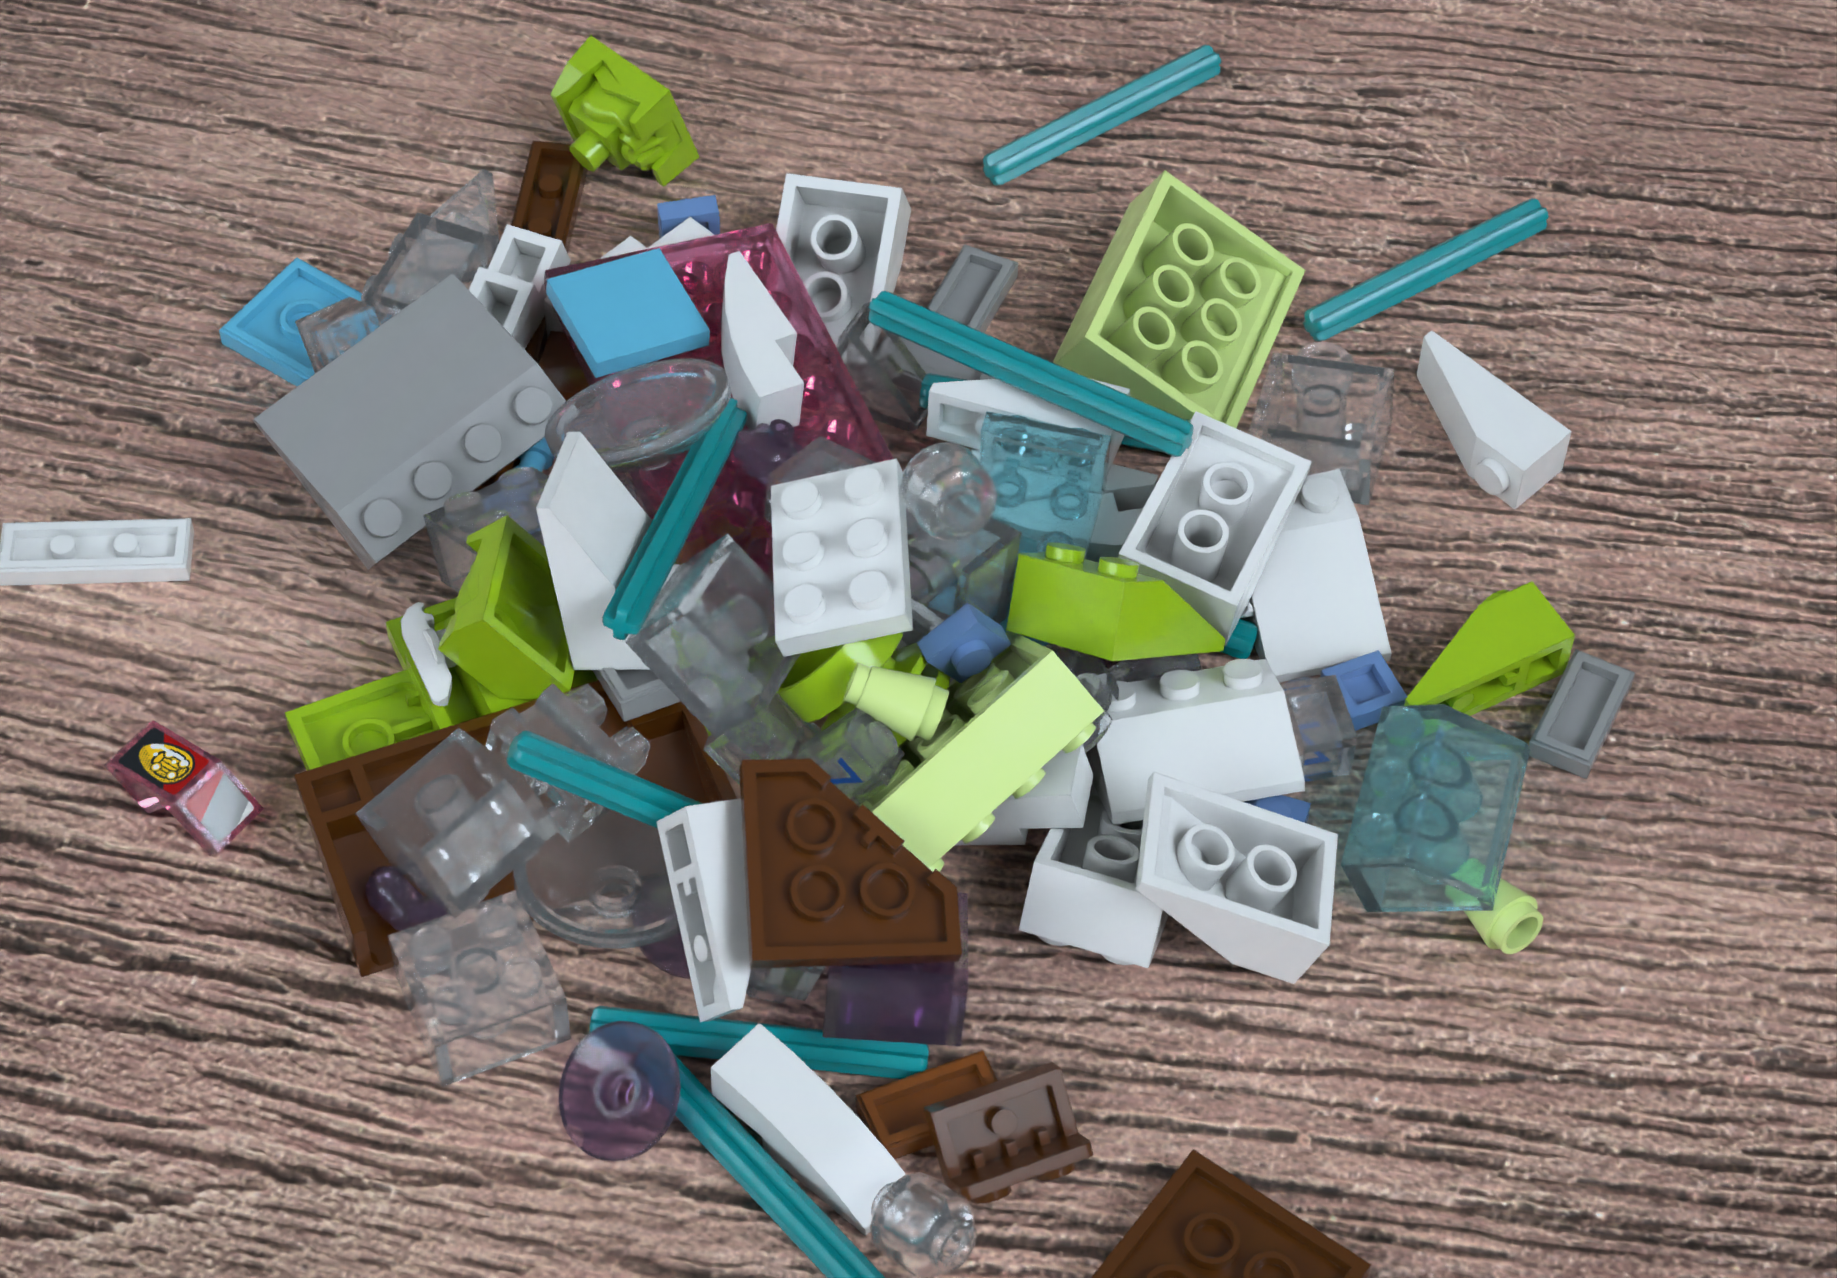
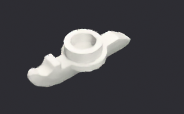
M418 602L409 607L401 619L402 636L431 701L437 706L448 705L452 690V676L448 668L455 667L456 663L438 650L439 643L446 629L435 631L433 615L424 613V603Z

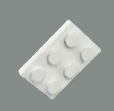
M897 458L771 485L775 642L783 657L913 630L904 474Z

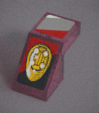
M154 720L148 722L104 764L106 769L147 814L166 807L209 856L223 850L264 809L220 759Z

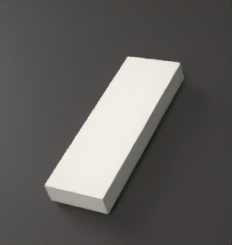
M191 518L3 523L0 540V586L190 581L194 540Z

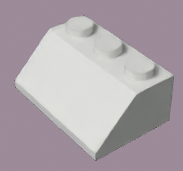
M1236 659L1220 667L1197 671L1172 670L1164 673L1161 677L1133 682L1108 681L1097 688L1087 689L1104 712L1092 722L1096 729L1090 738L1083 743V747L1093 772V785L1112 825L1144 819L1148 778L1153 772L1242 802L1305 791L1304 775L1285 693L1266 659Z

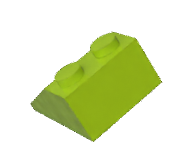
M1056 542L1047 543L1045 552L1018 554L1006 631L1109 661L1221 652L1224 650L1225 638L1166 582L1138 574L1139 563L1116 557H1100L1098 563L1084 559L1085 548Z

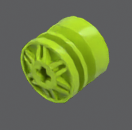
M903 632L792 655L775 679L773 690L806 723L819 720L829 714L822 726L820 739L831 749L839 747L837 757L839 759L842 758L854 772L866 769L885 758L907 740L891 728L855 707L854 704L843 700L849 680L858 662L869 667L875 666L936 678V686L946 690L949 688L950 676L927 663L917 643L904 646L895 651L903 637Z

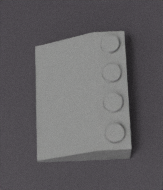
M452 273L263 411L253 421L369 570L565 423L575 412L538 363Z

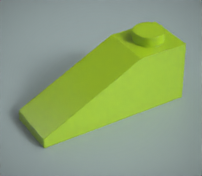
M1533 581L1511 591L1506 589L1499 590L1487 597L1474 610L1405 699L1398 737L1404 745L1564 673L1570 658L1575 634Z

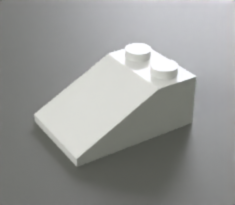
M786 173L766 289L797 332L795 352L872 362V358L877 352L883 329L872 325L868 320L869 304L872 298H876L881 291L894 293L902 265L911 207L902 188Z
M1196 411L1190 421L1194 430L1193 440L1189 449H1186L1179 457L1171 456L1118 553V558L1139 563L1138 574L1166 582L1225 638V645H1227L1254 592L1308 474L1312 461Z
M567 432L537 504L536 511L573 669L603 670V668H614L615 670H650L656 648H658L659 643H665L668 639L669 614L673 603H680L682 599L683 574L679 564L673 565L639 634H628L626 640L614 638L613 630L603 625L602 616L646 534L652 519L581 432Z
M1340 469L1306 476L1249 600L1253 608V616L1244 617L1245 621L1255 624L1258 628V635L1254 645L1260 660L1266 659L1279 683L1321 675V670L1377 650L1380 651L1385 661H1390L1392 653L1360 519Z
M1153 772L1148 778L1136 890L1232 964L1295 984L1330 945L1338 834Z
M1092 782L1084 827L1050 828L1037 854L1032 868L1019 930L1037 935L1042 941L1051 945H1071L1101 954L1105 959L1115 964H1135L1149 968L1169 914L1136 890L1143 820L1112 825Z

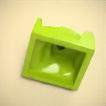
M590 35L567 62L550 94L574 141L569 146V149L576 160L591 172H594L605 160L621 171L632 164L643 171L652 169L657 182L664 187L700 157L671 91Z
M506 515L467 537L466 544L477 552V556L460 588L454 604L455 615L449 619L448 627L439 643L438 650L499 699H539L545 696L569 692L575 670L571 661L545 546Z

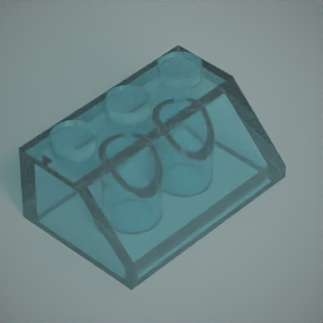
M1445 704L1382 707L1341 862L1345 874L1367 912L1493 911L1530 754V749L1525 741Z

